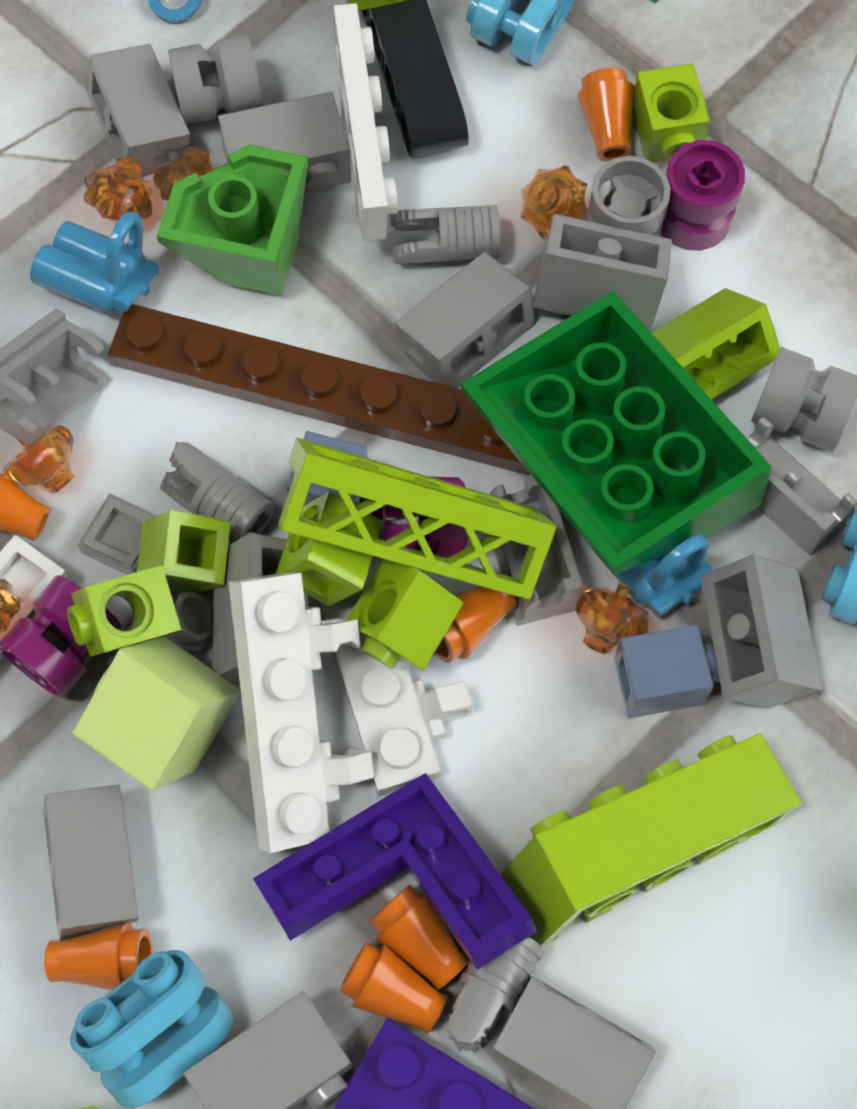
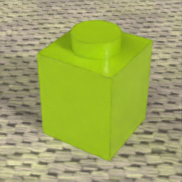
M168 510L142 523L137 572L162 565L170 591H191L199 594L224 585L231 521L175 510Z

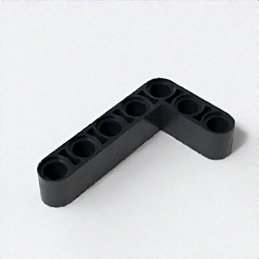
M410 0L361 10L366 27H371L376 58L410 159L468 146L469 136L465 113L427 0Z

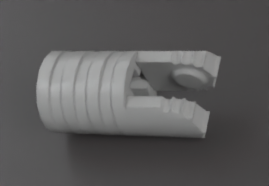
M497 205L398 210L397 214H390V224L395 230H437L438 240L397 244L392 249L393 263L412 264L474 260L484 251L494 259L500 258V223Z
M176 442L174 451L169 459V462L172 463L171 467H175L176 471L166 472L160 485L162 492L166 493L167 496L171 497L192 514L231 521L229 540L232 543L250 532L261 534L273 515L274 503L260 495L259 492L249 487L244 481L234 476L230 471L188 442Z
M530 937L478 970L469 960L465 973H462L458 980V984L463 989L452 1007L454 1012L448 1014L450 1019L446 1022V1025L449 1026L446 1031L450 1033L448 1037L453 1040L459 1052L463 1050L475 1053L476 1049H482V1044L487 1043L486 1037L488 1035L491 1036L502 1013L507 1012L511 1014L517 1005L518 997L523 994L526 988V982L532 977L537 962L541 960L545 953L543 947Z

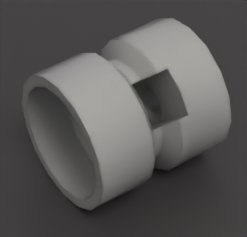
M248 35L218 40L213 51L208 52L200 44L168 49L180 112L186 125L214 120L220 109L233 113L263 106L254 55ZM212 74L217 75L219 87H203L201 79Z
M624 156L610 160L602 165L594 176L586 221L660 237L671 190L667 176L658 165L645 158Z
M781 347L751 422L757 424L762 417H765L774 425V431L783 434L790 428L798 429L800 441L829 452H834L857 399V375L834 366H829L820 372L815 369L812 358ZM808 389L824 395L816 414L801 410Z

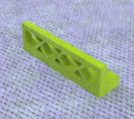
M296 437L288 461L295 475L278 523L282 531L530 600L557 528L539 509ZM311 483L338 490L347 508L343 513L324 523L300 517ZM349 494L366 498L367 500L354 506ZM387 504L401 509L410 528L383 541L370 537L361 518ZM412 512L425 515L430 518L420 523H417ZM354 522L360 534L341 528ZM447 523L462 526L471 546L448 558L433 555L424 536ZM474 530L490 534V536L479 541ZM417 540L422 551L404 546ZM510 540L529 546L518 578L494 572L486 553ZM478 558L482 568L471 566L467 563Z

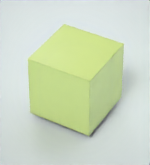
M161 636L119 649L110 667L98 682L94 695L72 734L148 789L155 791L197 769L239 697L241 690L165 636Z

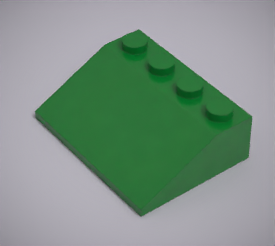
M614 291L461 383V391L613 575L669 554L681 543L697 534H704L706 538H710L763 502L772 466Z

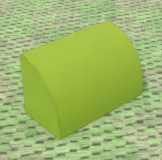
M727 288L720 290L651 332L711 400L775 361L780 350L767 305Z

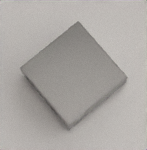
M109 493L78 543V548L82 554L125 575L137 572L142 523L156 515Z

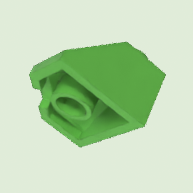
M248 144L229 154L228 163L201 177H198L195 172L174 183L156 236L158 242L225 284L282 296L298 244L308 157Z

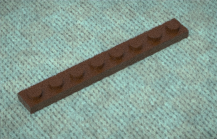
M132 304L126 312H123L107 353L110 364L115 367L530 475L461 389L135 304Z

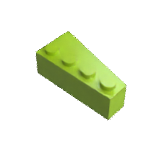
M758 733L739 743L735 741L732 735L725 736L702 749L697 754L700 760L683 768L679 759L672 760L648 773L643 778L646 785L628 793L623 784L614 786L590 800L587 804L590 810L570 818L568 812L563 810L535 824L530 829L533 838L501 874L502 878L533 919L536 933L529 937L542 947L558 939V934L580 913H582L588 923L612 910V907L637 892L635 885L642 883L648 892L688 869L693 864L691 858L696 856L699 863L702 864L775 826L800 806L802 801L762 734Z

